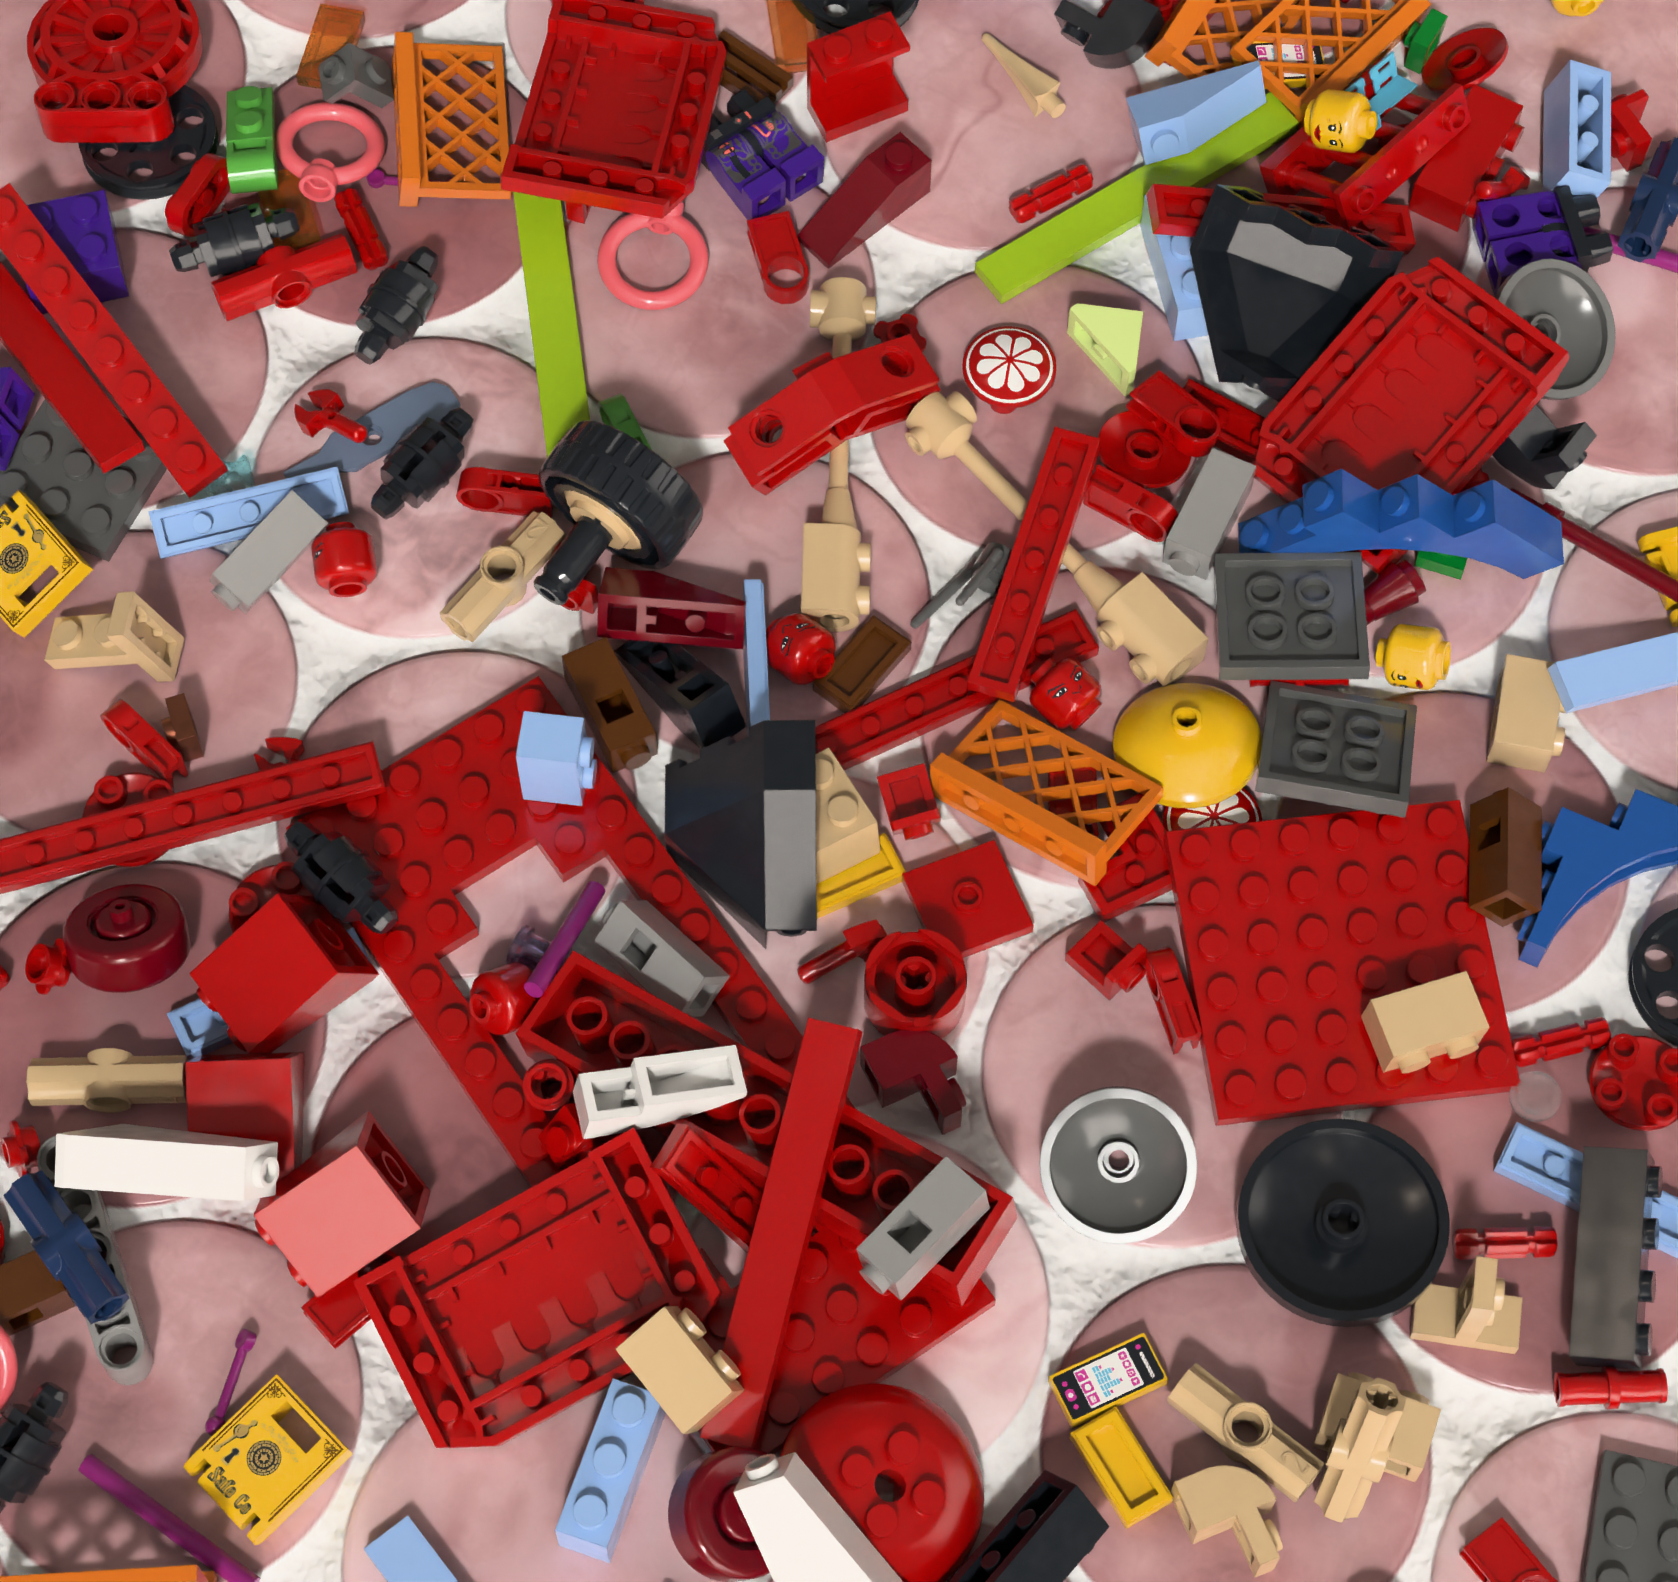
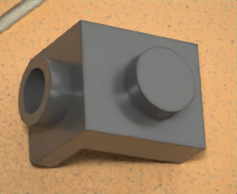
M351 43L338 50L318 67L323 100L330 104L335 103L349 92L380 108L394 100L391 71L388 63L382 58L374 56Z

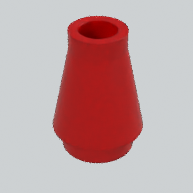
M554 1059L540 1060L534 1063L525 1073L522 1083L523 1093L526 1100L539 1110L552 1111L559 1109L564 1104H568L572 1098L574 1089L573 1075L569 1068L560 1061ZM556 1082L561 1083L560 1091L554 1092L553 1097L549 1098L547 1096L548 1087Z

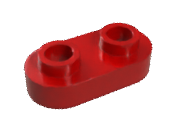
M207 153L193 164L188 177L178 191L167 201L165 216L170 230L190 238L195 237L192 224L203 221L202 218L214 214L230 191L226 158L213 153Z

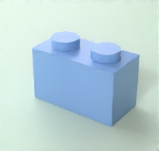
M529 711L523 712L516 751V762L524 800L583 806L585 789H594L597 774V759H593L594 738L587 737L584 718Z

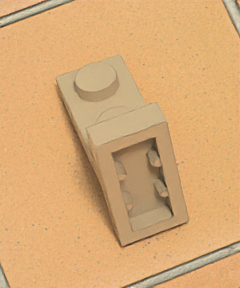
M134 591L117 592L112 613L55 617L44 660L54 669L138 664L157 682L175 681L184 637Z
M1476 1256L1460 1288L1431 1284L1424 1294L1413 1303L1409 1339L1515 1354L1519 1349L1523 1297L1504 1295L1505 1279L1497 1277L1498 1259Z

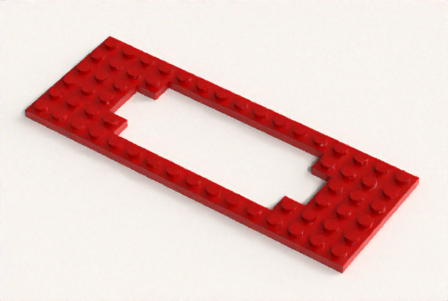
M539 676L381 770L387 792L313 811L298 820L311 823L321 833L340 832L343 836L349 837L361 850H365L369 854V858L382 870L383 877L390 883L388 891L382 898H386L394 907L398 915V921L390 931L384 934L371 931L361 920L348 923L351 928L354 927L366 950L530 1188L564 1170H558L538 1138L550 1120L543 1110L533 1107L526 1100L522 1088V1079L490 1033L474 1019L469 1003L439 960L479 935L477 926L455 895L534 846H538L563 883L606 857L637 901L647 900L729 974V979L712 1004L743 1046L794 1074L803 1040L802 1034L595 752L593 754V759H597L594 789H585L583 806L523 799L516 762V751L523 712L529 711L568 716ZM846 1096L845 1103L854 1107L849 1098ZM814 1221L813 1231L815 1234L810 1237L756 1449L768 1454H776L783 1449L784 1440L795 1422L819 1400L846 1387L859 1384L881 1383L995 1306L996 1299L981 1278L974 1286L963 1306L921 1282L902 1300H899L888 1289L884 1294H880L859 1273L863 1266L856 1250L858 1246ZM700 1248L707 1265L723 1293L702 1322L707 1331L702 1337L716 1353L718 1350H723L739 1284L731 1289L704 1249ZM702 1428L698 1430L700 1435L702 1432ZM703 1438L711 1451L733 1447Z

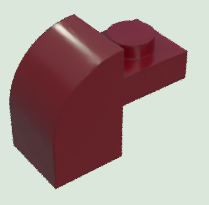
M899 1030L860 1047V1066L882 1108L920 1092L942 1135L961 1127L962 1107L966 1106V1100L956 1079L951 1078L947 1080L956 1075L958 1056L946 1041L927 1031Z

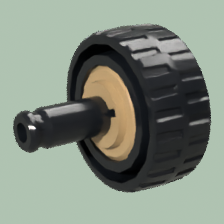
M583 420L575 423L554 447L539 471V483L542 490L557 510L574 527L546 563L542 575L535 578L534 588L548 601L556 605L565 604L569 599L568 594L579 586L605 549L626 561L644 568L663 569L669 566L685 547L702 521L703 507L697 494L670 464L628 434L597 421Z

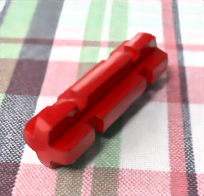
M1078 164L1066 170V176L1060 173L1029 189L1031 194L1028 195L1026 192H1023L1009 200L1008 208L1010 214L1017 223H1025L1036 217L1034 212L1037 211L1039 214H1042L1073 198L1071 193L1074 192V194L1079 195L1092 188V181L1094 179L1086 165Z
M348 188L345 191L338 192L334 197L336 208L344 219V225L356 250L361 254L360 258L364 267L368 270L384 267L388 262L386 249L382 241L378 239L379 235L366 208L362 205L358 191Z
M1595 1017L1584 1020V1025L1581 1026L1576 1022L1540 1031L1535 1038L1532 1034L1516 1037L1512 1040L1516 1064L1518 1067H1525L1537 1064V1059L1540 1058L1543 1061H1549L1581 1053L1586 1046L1590 1050L1604 1047L1611 1040V1031L1605 1018Z
M1535 1226L1533 1231H1527L1526 1227L1484 1228V1231L1478 1233L1476 1228L1457 1229L1453 1234L1452 1245L1454 1255L1459 1260L1475 1259L1479 1254L1487 1258L1505 1259L1526 1258V1254L1532 1253L1534 1258L1554 1256L1557 1252L1558 1241L1556 1231L1551 1226Z

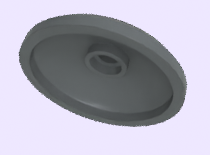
M1558 259L1537 260L1523 265L1512 272L1500 286L1495 298L1569 353V360L1555 384L1541 399L1566 400L1591 390L1603 378L1611 363L1616 339L1612 310L1600 286L1581 268Z
M1112 1086L1087 1092L1071 1101L1057 1114L1050 1124L1040 1152L1041 1183L1053 1210L1068 1226L1078 1233L1105 1243H1134L1148 1239L1165 1230L1186 1208L1194 1191L1197 1178L1196 1148L1191 1133L1183 1119L1162 1099L1146 1091L1131 1087ZM1116 1150L1124 1151L1128 1155L1129 1161L1125 1166L1116 1167L1109 1161L1110 1154Z

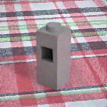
M1212 448L1166 538L1162 562L1169 564L1176 572L1182 575H1195L1207 580L1214 566L1215 553L1221 552L1252 490L1256 465Z
M291 490L212 573L210 582L215 586L211 591L212 594L229 610L234 611L238 607L247 614L312 545L315 538L325 531L328 522Z
M647 900L620 901L614 905L604 916L602 921L603 928L594 940L652 995L691 1017L703 1016L730 977L729 974Z
M945 1156L856 1248L861 1265L863 1266L859 1271L861 1276L880 1294H884L888 1289L899 1300H902L990 1209L986 1190Z

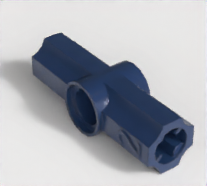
M1677 137L1670 141L1660 142L1650 163L1648 173L1643 172L1628 211L1631 213L1617 245L1625 252L1626 258L1641 263L1646 259H1655L1665 239L1668 227H1673L1678 215Z
M40 1170L36 1173H27L13 1182L11 1188L3 1195L32 1237L31 1245L56 1282L62 1281L69 1292V1296L84 1318L86 1317L89 1323L93 1324L101 1320L105 1321L119 1312L124 1303L130 1299L128 1294L100 1255L102 1249L77 1212L71 1213L50 1178Z

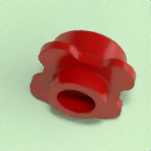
M903 314L899 319L891 322L879 321L873 329L874 336L880 339L881 343L896 339L897 335L905 336L911 334L922 352H924L927 345L926 339L920 336L917 330L918 319L912 314Z
M57 938L54 945L36 944L27 956L25 965L26 977L31 983L35 984L36 991L39 994L47 995L52 987H64L68 982L71 969L63 938Z
M12 1120L9 1122L10 1132L7 1133V1137L1 1138V1148L7 1167H16L19 1177L27 1174V1169L38 1166L37 1155L41 1146L36 1130L32 1125L19 1128L18 1122Z

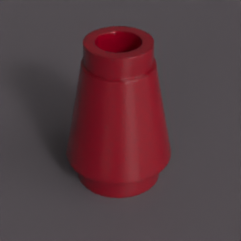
M1403 560L1397 565L1391 562L1364 589L1367 625L1418 603V597L1426 592L1423 580L1408 561Z

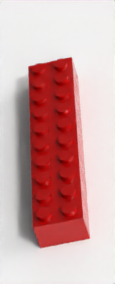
M573 950L515 1033L526 1055L537 1062L544 1059H554L562 1062L569 1068L573 1075L574 1083H576L578 1074L627 1068L631 1066L633 1058L736 1045L747 1089L746 1097L686 1118L652 1126L651 1128L669 1137L677 1123L689 1125L761 1191H764L794 1074ZM845 1103L815 1222L859 1246L943 1160V1157ZM964 1169L962 1170L986 1190L990 1209L920 1280L924 1285L963 1306L1018 1218L1012 1196Z

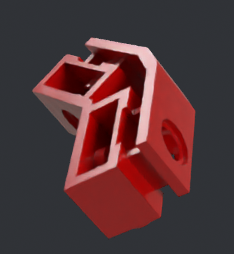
M911 334L834 359L830 352H826L792 370L797 380L729 426L728 429L731 435L723 441L751 487L766 496L846 440L907 420L912 409L923 398L941 390L937 385L940 379ZM783 428L781 436L773 442L775 433Z

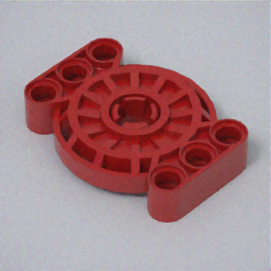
M48 0L44 3L33 18L27 34V54L36 81L40 86L35 91L34 104L46 138L58 143L157 142L167 138L175 127L168 98L188 82L198 67L203 51L199 19L190 0Z

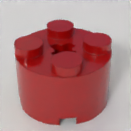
M918 929V932L906 933L898 931L880 940L868 956L864 974V1009L877 1031L883 1036L899 1030L927 1031L941 1039L947 1036L959 1023L965 1007L967 973L960 950L947 937L930 929ZM919 985H921V986H923L924 988L919 989V988H917V987H918Z

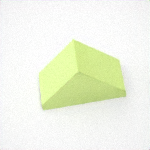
M1075 304L1069 310L1067 334L1115 387L1127 397L1134 387L1143 311Z

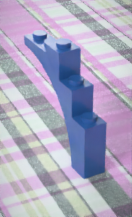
M1339 469L1303 484V497L1239 523V553H1335L1378 549L1428 551L1470 558L1499 567L1522 579L1564 564L1561 521L1494 479L1451 495L1418 474L1377 490L1347 471Z
M1636 789L1628 806L1620 802L1618 803L1609 826L1564 807H1561L1555 823L1545 820L1542 826V871L1545 872L1542 877V910L1539 911L1538 915L1532 914L1525 917L1517 936V940L1525 942L1519 960L1538 968L1554 937L1574 914L1609 887L1640 873L1677 865L1678 806Z

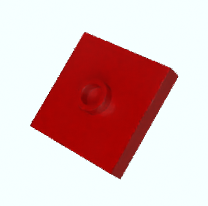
M995 840L902 873V883L922 928L936 931L947 937L957 946L963 958L1033 932L1034 925Z

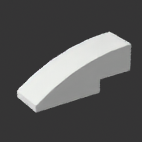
M736 1045L638 1057L633 1058L631 1066L627 1068L578 1074L573 1095L583 1139L624 1133L632 1128L638 1130L686 1118L744 1098L747 1095V1089Z

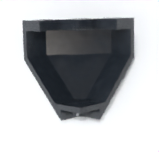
M1216 184L1190 247V254L1219 382L1244 383L1280 402L1385 281L1394 276L1404 252L1363 229L1351 226L1348 231L1342 227L1335 226L1326 221V217L1319 213L1289 203L1288 208L1276 203H1269L1263 199L1264 195L1261 192L1247 187Z
M764 720L749 727V737L736 742L735 739L726 737L700 749V759L687 764L686 761L678 759L665 765V843L667 852L677 865L765 949L766 931H776L778 934L788 937L800 936L805 934L806 931H817L815 720Z

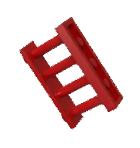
M1382 58L1360 76L1365 79L1364 90L1368 101L1376 95L1374 94L1373 82L1370 79L1369 71ZM1389 61L1384 66H1382L1378 71L1380 72L1384 67H1386L1389 64ZM1391 77L1380 85V89L1392 80ZM1454 83L1435 101L1409 93L1392 108H1388L1380 115V119L1394 107L1418 116L1405 128L1381 120L1382 127L1375 132L1373 137L1388 143L1375 155L1360 150L1355 153H1346L1317 148L1312 142L1311 136L1306 134L1303 126L1259 165L1267 193L1295 196L1304 188L1335 200L1343 228L1349 231L1351 226L1355 227L1472 122L1463 86ZM1333 161L1357 169L1343 183L1320 175Z

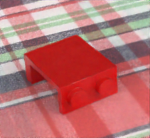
M891 11L807 43V109L825 142L832 141L908 111V99L893 74V57L909 52L910 44Z

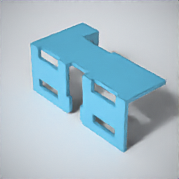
M1393 51L1369 71L1370 79L1373 82L1374 94H1376L1369 100L1371 111H1375L1377 115L1376 131L1382 127L1380 115L1388 108L1396 105L1418 86L1416 83L1398 75ZM1389 61V64L1379 72L1378 70ZM1360 77L1345 91L1352 92L1357 89V93L1365 95V79ZM1391 77L1392 80L1380 89V85Z

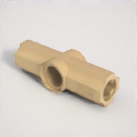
M533 511L501 546L493 547L484 553L480 560V569L440 611L441 620L450 628L453 634L463 641L469 640L474 642L505 607L515 605L523 599L526 594L527 583L551 558L557 544L563 542L566 538L565 533L559 528L555 520L543 512L537 513ZM501 573L512 574L510 578L504 580L494 578Z
M115 1048L92 1050L88 1053L87 1057L31 1058V1063L27 1068L26 1081L28 1100L32 1106L84 1105L93 1111L105 1113L126 1111L131 1108V1104L187 1103L185 1062L189 1060L186 1055L134 1056L130 1052Z
M1197 1363L1188 1369L1167 1398V1402L1215 1439L1228 1458L1248 1465L1295 1503L1307 1491L1325 1465L1323 1461L1271 1421L1269 1413L1262 1406L1244 1401ZM1241 1422L1248 1423L1257 1430L1259 1439L1251 1443L1243 1442L1233 1434L1232 1426Z
M1378 1377L1371 1382H1361L1350 1405L1347 1418L1340 1419L1326 1458L1325 1465L1327 1466L1314 1502L1323 1510L1324 1517L1341 1523L1351 1517L1358 1518L1369 1495L1372 1483H1379L1391 1452L1394 1440L1393 1434L1406 1402V1398L1399 1393L1395 1383Z

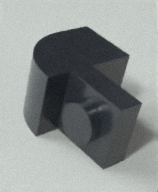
M1062 0L1054 13L1062 28L1060 33L1066 39L1079 46H1084L1087 42L1083 49L1087 60L1091 65L1104 69L1125 67L1140 59L1148 51L1165 23L1159 8L1144 0H1113L1102 19L1067 0Z
M1535 405L1492 456L1502 467L1531 486L1541 489H1555L1568 472L1576 469L1586 459L1587 452L1585 450L1597 435L1586 422L1556 428L1540 408Z

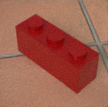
M1473 84L1466 96L1472 122L1428 160L1414 184L1408 207L1410 211L1456 232L1459 231L1467 216L1474 219L1477 203L1484 201V199H1480L1476 195L1475 189L1477 184L1481 181H1497L1505 164V160L1501 158L1505 150L1511 152L1515 150L1525 128L1519 125L1523 105L1476 84Z

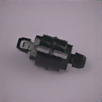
M259 202L249 206L246 203L228 210L226 208L221 209L222 212L202 218L203 221L192 224L197 240L191 243L189 239L175 244L169 252L176 271L187 272L199 269L198 264L205 262L211 277L220 274L225 276L257 265L259 257L266 251L274 248L272 239L280 237L282 241L295 235L300 230L292 208L270 211L272 215L264 218Z
M422 246L412 252L406 262L399 260L389 268H385L375 283L369 286L367 290L368 295L358 309L360 315L355 322L357 327L363 331L355 345V355L363 362L370 365L381 359L388 348L394 350L408 342L409 339L411 340L419 326H423L427 319L426 314L435 301L433 295L438 289L437 284L430 279L438 265V255L428 247Z
M458 407L440 420V424L429 417L421 425L416 424L404 438H400L396 442V447L383 460L384 465L380 468L381 480L384 484L373 495L371 508L382 518L388 519L395 516L405 506L404 501L416 509L424 501L429 502L441 488H445L450 483L449 479L462 466L461 461L464 459V446L462 443L472 431L474 419L466 411Z
M296 821L291 825L284 837L294 854L300 856L293 865L292 871L299 877L300 883L313 895V900L317 904H321L334 918L340 919L343 923L361 920L364 925L375 933L384 934L390 931L398 921V915L394 907L386 898H382L388 891L390 883L383 877L382 870L369 858V854L365 850H361L349 837L343 836L340 832L321 833L311 823L305 821Z
M45 1382L37 1388L28 1400L31 1407L24 1404L10 1403L7 1410L0 1413V1513L6 1506L3 1500L9 1503H24L28 1495L34 1494L43 1477L50 1473V1466L62 1448L60 1443L67 1432L54 1423L53 1419H60L68 1403L69 1393L52 1382Z

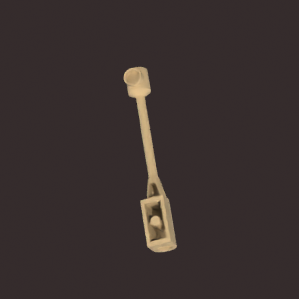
M836 277L825 281L821 285L820 290H811L810 327L819 328V332L823 337L833 341V359L851 353V341L857 340L865 334L866 324L875 325L876 296H867L866 286L857 279ZM846 440L830 451L829 490L826 492L823 503L821 523H804L801 614L807 615L829 632L851 630L859 624V615H869L870 586L860 585V572H870L871 543H861V533L857 530L851 495L848 491L849 440Z
M956 391L947 397H944L940 392H934L923 398L912 409L906 420V426L910 430L905 433V439L910 448L919 456H923L931 451L938 459H945L955 455L1022 522L1028 501L969 443L973 430L972 425L977 421L976 413L969 401ZM1068 543L1062 564L1074 575L1073 578L1097 614V620L1101 623L1096 628L1098 637L1110 650L1115 651L1123 645L1134 656L1129 661V665L1134 675L1142 683L1149 684L1156 678L1163 686L1174 684L1204 661L1208 637L1143 572L1125 585L1093 562L1087 561Z

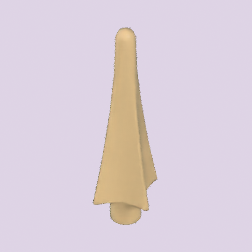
M985 33L982 35V42L1005 69L1033 115L1037 117L1045 110L1052 118L1061 116L1065 111L1066 105L1057 97L1060 82L1018 57L990 34Z

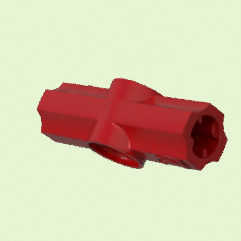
M340 233L298 250H294L290 246L271 248L259 257L257 265L212 281L211 285L224 319L226 318L227 321L272 304L279 308L296 307L310 297L312 289L355 274L358 271L351 248L345 236Z

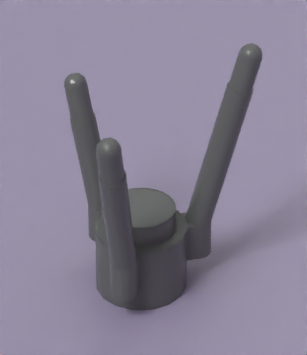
M997 542L987 544L980 556L973 557L967 567L911 621V627L916 629L923 624L966 582H968L955 600L958 606L964 605L977 588L986 593H995L996 590H999L1012 550Z

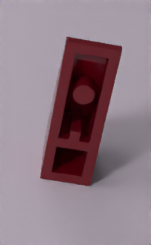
M899 132L861 162L797 235L799 242L827 269L831 268L930 192L932 160L903 133Z
M606 567L598 592L597 637L743 649L746 601L655 571Z

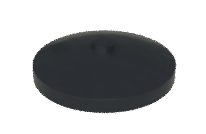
M1324 1119L1306 1123L1285 1132L1260 1153L1250 1167L1240 1192L1236 1211V1228L1240 1250L1246 1265L1258 1284L1277 1303L1292 1313L1319 1324L1357 1327L1387 1320L1410 1307L1424 1294L1436 1277L1444 1260L1449 1241L1450 1218L1444 1191L1433 1169L1415 1148L1405 1140L1386 1129L1367 1122L1351 1119Z

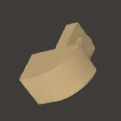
M1221 1465L1206 1468L1174 1482L1171 1490L1173 1503L1192 1544L1232 1528L1254 1578L1275 1569L1280 1559L1278 1551L1283 1549L1281 1538L1274 1523L1270 1519L1263 1521L1261 1516L1271 1512L1277 1498L1260 1477L1240 1467Z

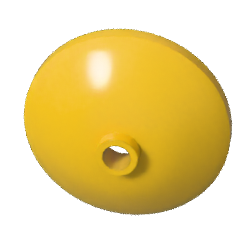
M1176 683L1153 689L1137 698L1127 707L1119 718L1114 731L1113 755L1114 760L1119 764L1163 787V797L1157 804L1174 808H1199L1222 802L1235 795L1247 785L1258 768L1262 737L1260 727L1253 713L1234 695L1206 684ZM1191 724L1192 726L1185 727L1182 725Z

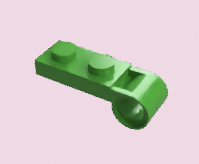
M247 86L237 91H227L226 160L232 194L279 189L275 155V101L272 87L258 88Z

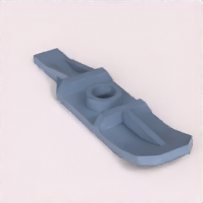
M431 382L414 388L355 420L367 428V437L378 435L382 438L378 444L366 445L364 442L355 443L333 432L319 453L288 469L283 474L287 479L333 467H338L339 473L357 472L389 454L396 447V442L400 438H404L416 424L421 425L427 417L434 419L440 424V420L451 410L460 408L461 404L448 386Z

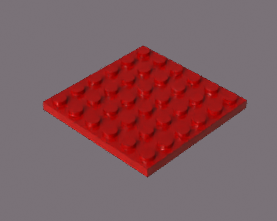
M1460 800L1408 805L1405 818L1359 810L1165 832L1163 841L1193 1006L1202 1029L1200 1045L1215 1126L1517 1091L1520 1087V1078L1485 916L1469 908L1470 845ZM1467 971L1490 1027L1478 1043L1479 1048L1468 1055L1455 1059H1450L1448 1053L1430 1058L1431 1063L1414 1072L1401 1073L1400 1068L1383 1073L1361 1018L1370 1000Z

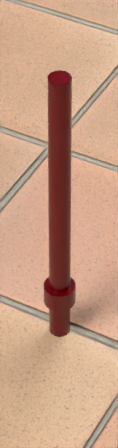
M1514 488L1510 489L1560 520L1562 538L1678 603V580L1564 517L1565 511L1549 502L1541 504Z

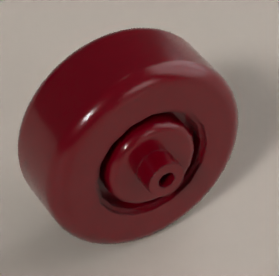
M146 884L118 885L90 895L69 913L63 926V941L72 973L86 986L103 992H134L165 981L181 968L189 955L191 947L186 914L181 902L167 890Z
M734 1446L712 1451L693 1460L677 1478L668 1505L669 1529L673 1542L682 1558L701 1575L716 1581L738 1582L759 1578L770 1573L733 1493L745 1470V1466L752 1460L768 1453L747 1446Z

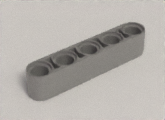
M56 1136L46 1140L40 1147L37 1155L39 1171L42 1170L50 1178L53 1185L55 1184ZM56 1187L70 1211L81 1204L92 1205L89 1214L82 1218V1221L102 1251L107 1252L104 1261L130 1298L124 1303L119 1312L105 1321L101 1320L90 1324L85 1317L97 1357L112 1380L126 1386L137 1384L143 1381L151 1372L153 1354L102 1193L99 1190ZM130 1345L137 1347L136 1355L131 1361L120 1365L113 1363L114 1355L119 1349Z

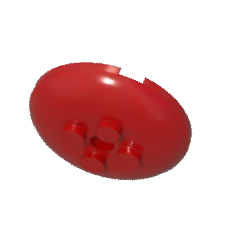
M868 1383L846 1387L829 1394L806 1410L795 1422L784 1440L785 1444L780 1457L794 1452L799 1456L903 1582H945L958 1570L970 1554L981 1528L984 1513V1484L980 1465L970 1441L957 1422L944 1409L927 1397L910 1389L896 1385ZM876 1477L884 1478L889 1483L894 1484L892 1502L883 1500L876 1493Z

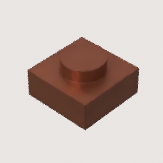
M182 693L165 698L170 717L161 719L167 741L172 746L179 745L185 762L204 757L185 694Z

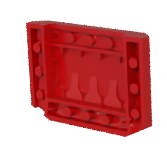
M554 0L548 18L547 36L514 144L510 145L501 175V189L663 219L694 191L726 65L727 51L723 41H718L716 37L713 18L620 0Z
M1439 256L1428 260L1429 265L1407 275L1401 272L1388 278L1263 420L1259 434L1260 442L1255 461L1252 460L1251 463L1257 466L1254 478L1286 503L1303 497V484L1339 469L1347 471L1377 490L1418 474L1451 495H1455L1462 490L1555 384L1569 360L1568 351ZM1378 549L1352 550L1349 552H1361L1362 562L1379 575L1391 562L1397 564L1408 550Z
M635 1128L588 1152V1157L407 1256L402 1257L399 1255L353 1280L436 1448L499 1447L609 1387L613 1378L622 1380L634 1373L616 1351V1348L664 1306H678L681 1311L684 1308H688L702 1323L723 1294L662 1177L650 1168L653 1160Z

